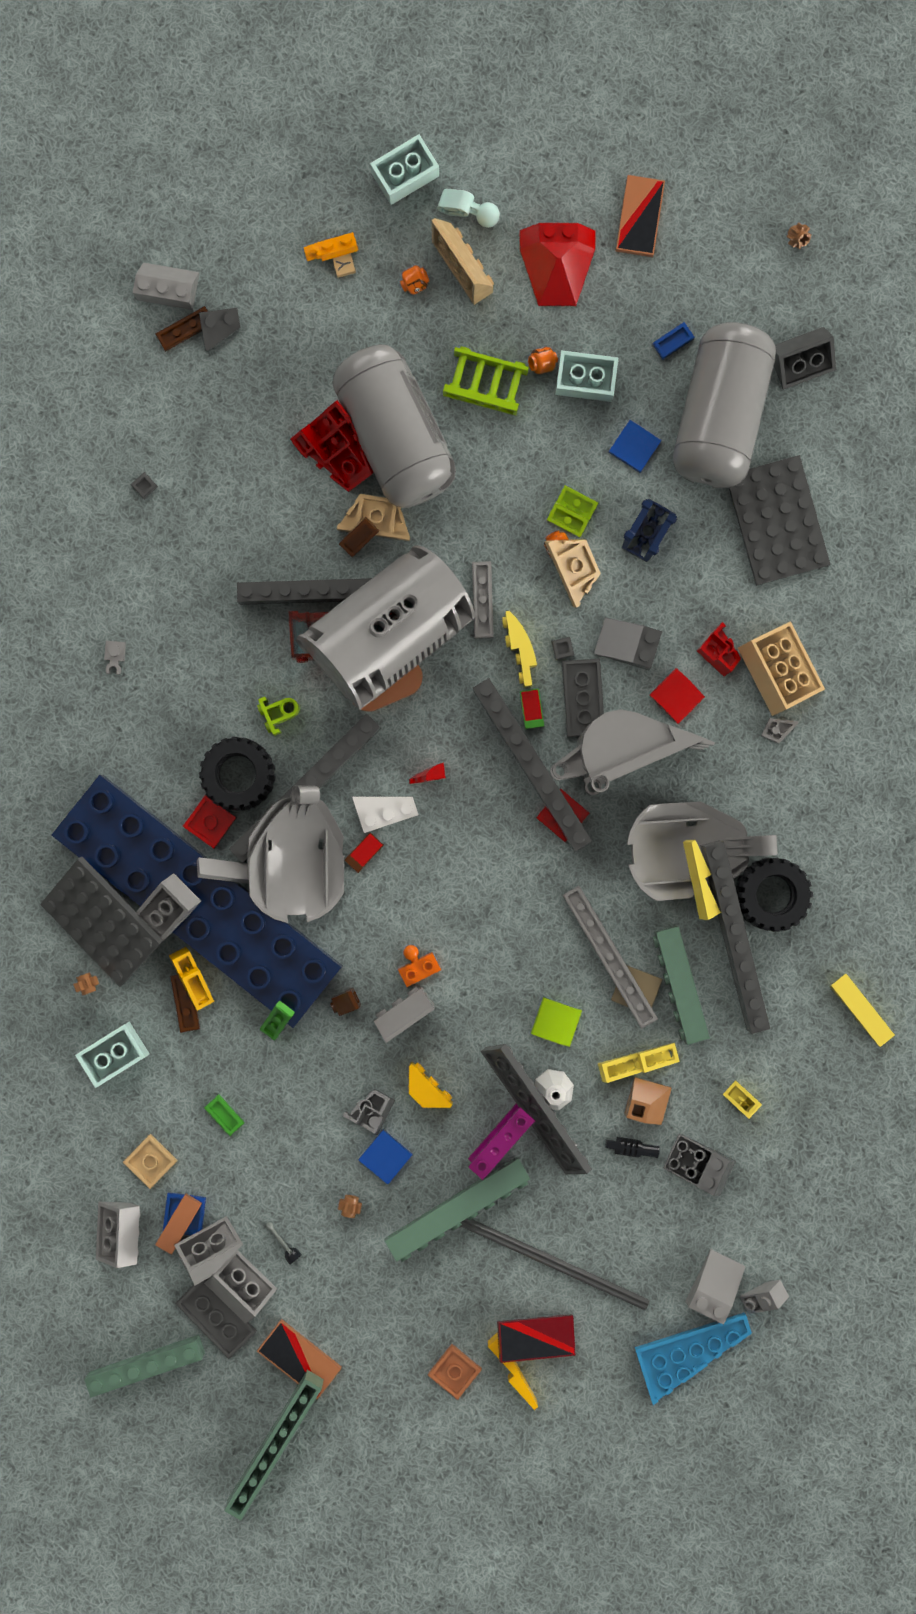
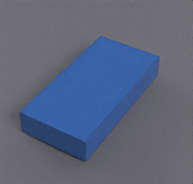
M685 322L653 342L652 345L662 360L694 340L695 337Z

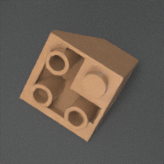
M634 1077L624 1115L628 1119L662 1125L672 1088Z

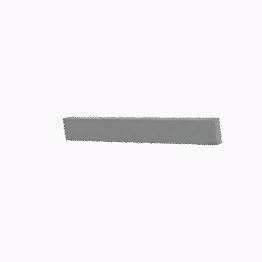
M580 886L565 893L563 897L641 1029L658 1020Z

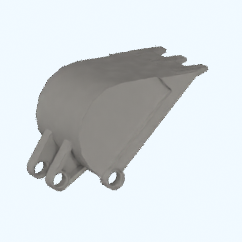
M620 709L606 712L591 722L579 737L577 747L551 767L550 775L554 780L558 781L582 776L585 783V792L589 795H597L599 792L606 791L609 787V782L685 748L703 750L713 746L715 742L664 724L637 712ZM557 766H561L564 769L563 776L556 773ZM589 782H591V787L596 792H590L588 790L587 786Z

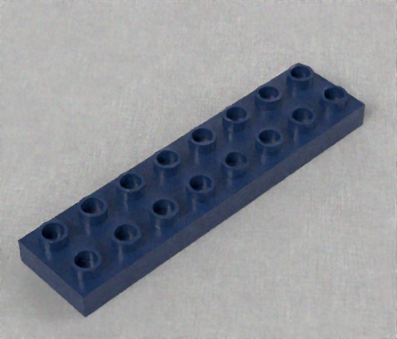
M99 775L51 835L79 858L83 857L100 875L140 907L158 885L174 873L201 902L173 933L269 1010L272 1011L279 1000L292 1009L295 1013L287 1023L292 1028L296 1026L343 966L289 922L275 920L263 913L249 896V890L239 882L198 878L197 860L199 857H207L104 775Z

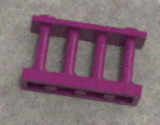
M515 1104L468 1157V1160L471 1162L468 1167L483 1180L535 1120Z

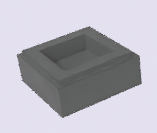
M145 472L131 484L144 500L158 488Z
M570 637L551 641L555 660L574 656Z

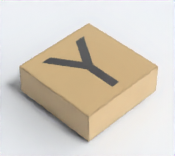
M351 253L332 258L337 278L356 273Z

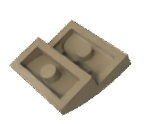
M627 965L652 1008L663 979ZM616 987L611 1000L628 1007Z

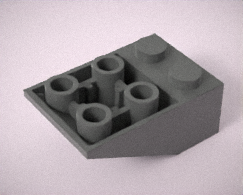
M679 1133L663 1168L713 1196H720L736 1161Z

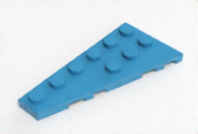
M745 1312L728 1317L724 1325L716 1321L635 1347L652 1404L655 1405L659 1402L660 1398L670 1394L675 1387L685 1383L708 1366V1363L712 1360L719 1358L731 1346L734 1347L749 1336L752 1332Z

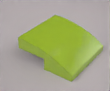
M565 485L547 520L581 537L599 502Z
M543 997L531 1034L570 1047L582 1010Z

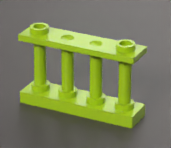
M455 347L454 356L459 357L452 383L444 385L443 396L516 416L519 404L515 401L521 374L527 376L529 367L522 362L516 361L512 363L472 352L467 347ZM466 359L477 362L472 384L468 390L461 388L459 385ZM484 365H489L496 368L489 393L485 395L479 393L478 387ZM503 370L514 372L509 393L505 400L497 398L496 395Z

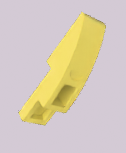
M506 611V617H502L503 627L508 630V635L505 636L506 647H510L511 651L518 650L519 652L515 654L517 665H521V672H518L519 683H523L524 688L532 687L530 668L537 666L532 644L518 619L510 611Z

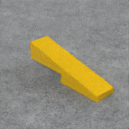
M497 1332L488 1340V1348L499 1359ZM503 1363L511 1372L508 1374L509 1383L534 1410L538 1408L537 1399L517 1363Z

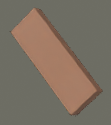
M185 1194L155 1245L172 1255L176 1249L174 1245L180 1242L202 1202Z

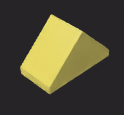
M736 1080L723 1093L748 1119L762 1106Z

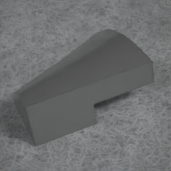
M374 1089L368 1094L366 1099L356 1103L357 1106L350 1114L345 1112L343 1117L378 1135L395 1100Z

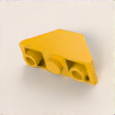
M412 1061L409 1064V1095L422 1108H450L453 1105L451 1101L452 1096L446 1090L442 1092L437 1087L439 1083L432 1076L428 1078L424 1074L426 1070L418 1062L415 1064Z

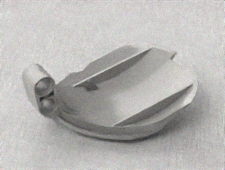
M294 785L290 798H284L274 803L260 819L248 838L249 896L263 913L275 920L288 923L287 915L306 914L307 922L315 920L329 912L344 894V856L342 854L344 836L329 808L320 800L318 786ZM319 839H324L323 849H318ZM268 840H271V850L268 851Z
M701 801L649 805L636 818L627 841V845L632 847L633 864L628 865L632 877L640 889L656 901L695 898L683 842L686 840H696L700 851V845L718 840L723 841L733 879L747 868L749 856L778 855L776 835L747 836L746 828L740 821ZM687 821H696L695 826H686ZM706 877L705 879H706L707 884H708V886H709V888H710V890H711L710 883H709V879H708V877Z

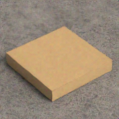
M150 1134L123 1163L151 1189L178 1160Z

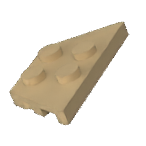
M360 494L355 500L354 505L346 513L344 519L337 526L339 531L351 532L367 517L379 529L375 536L410 541L401 508L394 506L384 497Z
M587 540L545 541L573 607L577 608L580 606V600L584 594H588L592 584L601 574Z

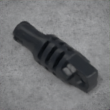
M617 1137L616 1141L606 1139L605 1144L606 1148L615 1149L614 1154L636 1158L641 1157V1155L659 1157L660 1146L643 1144L641 1140Z

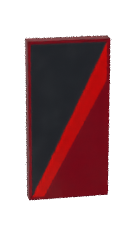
M572 1314L497 1321L500 1363L576 1356L574 1318Z

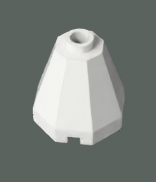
M548 1069L535 1079L536 1089L545 1097V1102L552 1110H560L572 1101L574 1085L564 1071Z

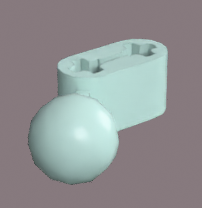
M444 189L437 206L439 212L450 216L467 217L469 213L476 216L478 223L482 227L487 228L496 225L500 217L499 209L495 204L490 202L481 205L473 202L474 195L465 190Z

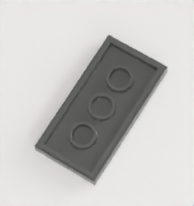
M600 659L562 661L567 737H580L584 729L591 722L604 714Z
M204 1280L195 1286L193 1285L175 1304L230 1359L257 1330L249 1322L245 1324L204 1284L206 1281Z

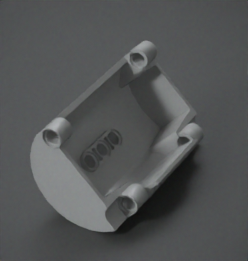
M414 545L408 553L400 556L312 624L305 633L299 634L296 642L305 653H309L342 694L361 710L460 632L463 627L475 619V612L466 590L452 570L432 551L423 546ZM404 602H410L413 608H406ZM390 613L396 614L397 617H398V619H397V620H392V619H390L389 614H390ZM380 625L383 631L377 632L373 626Z

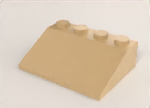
M436 218L431 220L432 243L472 303L475 305L492 294L494 282L489 275L486 276L483 272L484 268L480 260H475L470 245L463 242L460 230L454 228L449 222Z
M791 621L738 647L772 716L825 690Z

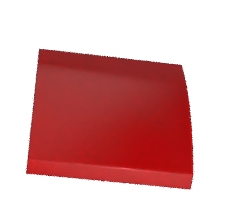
M677 668L649 695L677 724L705 698L697 687Z

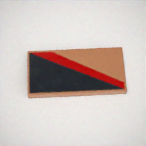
M627 175L616 252L653 257L665 185L664 180Z
M282 1319L257 1349L259 1354L297 1384H299L307 1370L324 1379L322 1390L316 1399L320 1397L342 1368V1366Z

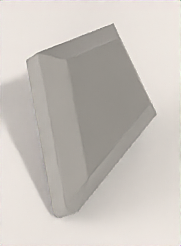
M769 718L761 736L779 744L798 724V721Z

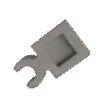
M106 641L104 660L110 661L106 666L107 674H110L112 667H116L117 675L121 674L122 670L119 661L125 662V642Z

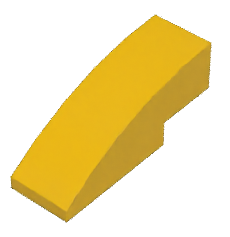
M184 947L170 954L169 958L196 1010L198 1011L213 1003V997L188 948Z

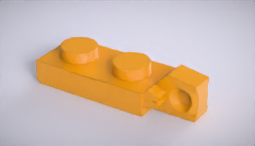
M353 232L304 247L307 261L314 259L325 261L358 251Z

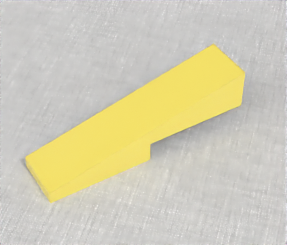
M686 840L683 842L699 919L709 920L721 913L705 879L711 873L696 840Z
M844 974L830 986L879 1047L895 1036L847 974Z
M675 1043L600 1062L598 1067L602 1082L609 1083L680 1061Z

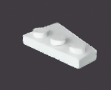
M352 797L364 833L419 815L413 797Z

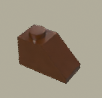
M353 987L332 997V1002L330 1003L334 1013L338 1012L339 1016L357 1010L361 1006V1002Z

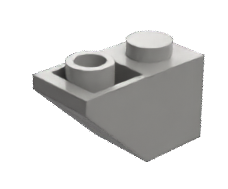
M781 1280L766 1282L740 1296L748 1314L777 1310L789 1298Z

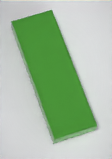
M279 1000L260 1030L275 1041L295 1012Z

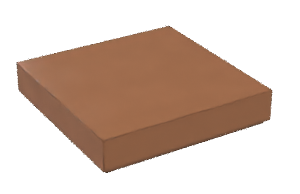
M451 1344L429 1371L428 1376L458 1400L482 1368Z

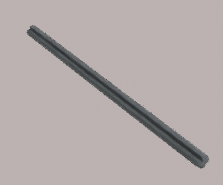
M465 1219L461 1222V1227L643 1310H646L649 1300L473 1219Z

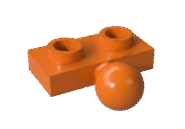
M414 945L406 946L403 951L404 957L411 960V963L398 969L406 987L441 970L433 952L418 959L419 951Z

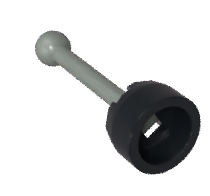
M272 1222L266 1224V1228L271 1230L286 1250L285 1259L291 1265L302 1254L298 1249L294 1247L289 1248L273 1228Z

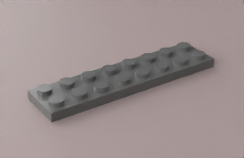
M506 1044L487 1046L480 1052L519 1108L521 1107L535 1120L532 1127L564 1173L588 1174L592 1168L588 1164L587 1158L581 1154L576 1142L568 1135L567 1129L556 1118V1113L545 1102V1097L536 1089L534 1081L527 1076L523 1065L514 1057L512 1049Z

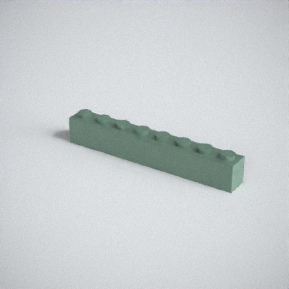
M516 1157L489 1173L483 1180L476 1181L384 1238V1241L396 1262L399 1260L403 1262L412 1256L410 1253L416 1249L418 1251L425 1249L429 1241L433 1239L437 1241L444 1237V1232L450 1228L453 1231L460 1227L463 1220L475 1218L479 1210L483 1208L487 1210L495 1205L494 1201L501 1198L503 1200L512 1194L510 1191L518 1188L519 1190L525 1187L530 1177L520 1160Z
M309 1370L305 1372L229 1496L225 1512L240 1521L242 1520L322 1390L324 1379Z

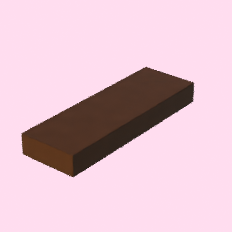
M205 306L155 333L165 352L202 332L199 313L208 312Z
M178 974L171 975L180 1033L200 1029L197 1010Z

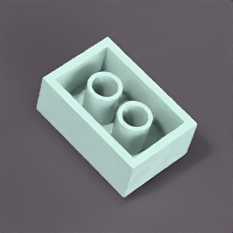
M420 134L370 163L371 174L390 205L439 177V165Z
M561 350L555 395L612 402L618 357Z
M129 1021L75 1056L94 1087L97 1088L148 1056L149 1052Z

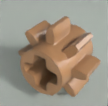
M800 223L792 226L787 235V238L790 239L788 244L798 249L806 246L812 236L808 233L810 227Z
M89 972L76 977L77 983L73 985L75 991H81L83 996L96 991L95 985H98L99 982L97 976L91 977Z
M345 1195L344 1199H340L338 1210H342V1216L355 1218L356 1214H360L362 1203L358 1202L359 1197Z

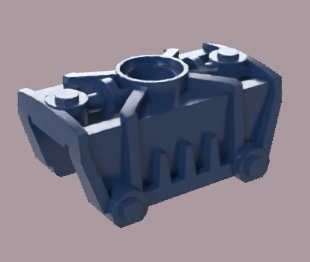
M646 499L642 502V510L631 529L623 535L625 539L622 545V549L645 562H648L653 555L658 554L660 548L658 546L666 532L677 521L676 513L651 499ZM653 505L655 506V516L650 517L648 521L647 513ZM665 512L669 514L665 522L657 526L659 522L657 520L658 517H661ZM650 526L653 529V534L651 536L644 535V527ZM639 537L637 540L639 542L638 545L629 549L628 546L632 539ZM648 542L649 549L643 557L641 556V547Z

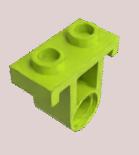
M266 697L258 699L260 703L257 705L261 716L265 715L267 720L264 723L268 733L272 732L274 736L282 733L279 728H275V725L296 717L300 711L299 704L292 698H284L268 706L265 704L269 702ZM288 703L294 704V710L291 713L285 712V706Z

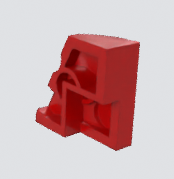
M723 622L702 643L697 652L722 676H726L733 671L741 658L738 651L734 648L732 638L728 639L722 629L726 627Z
M444 762L417 773L409 779V783L414 784L446 779Z

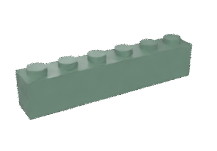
M679 926L655 931V936L652 939L655 948L658 947L660 955H657L660 966H664L665 969L663 979L665 984H669L671 992H668L670 1003H674L676 1008L673 1014L675 1021L679 1022L681 1029L678 1030L681 1041L684 1040L689 1045L710 1039Z
M196 1335L90 1371L84 1380L91 1398L200 1361L205 1351L200 1336Z

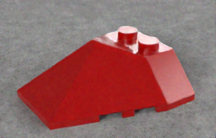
M538 223L520 230V253L538 306L577 305L595 252V230L579 223Z
M338 400L290 439L305 458H308V456L312 457L318 462L316 467L320 470L323 467L332 473L330 478L348 492L374 473L358 441L359 439L352 420Z

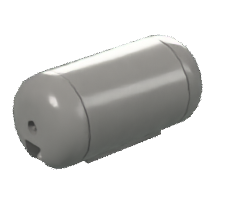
M738 322L721 323L712 326L703 334L700 340L673 452V463L676 471L684 479L692 483H703L711 485L712 488H729L742 482L749 472L776 354V346L772 338L755 326Z
M382 344L361 349L346 358L333 375V388L341 405L352 420L359 439L358 441L388 501L396 507L410 508L427 502L443 493L455 479V463L405 358L392 347Z

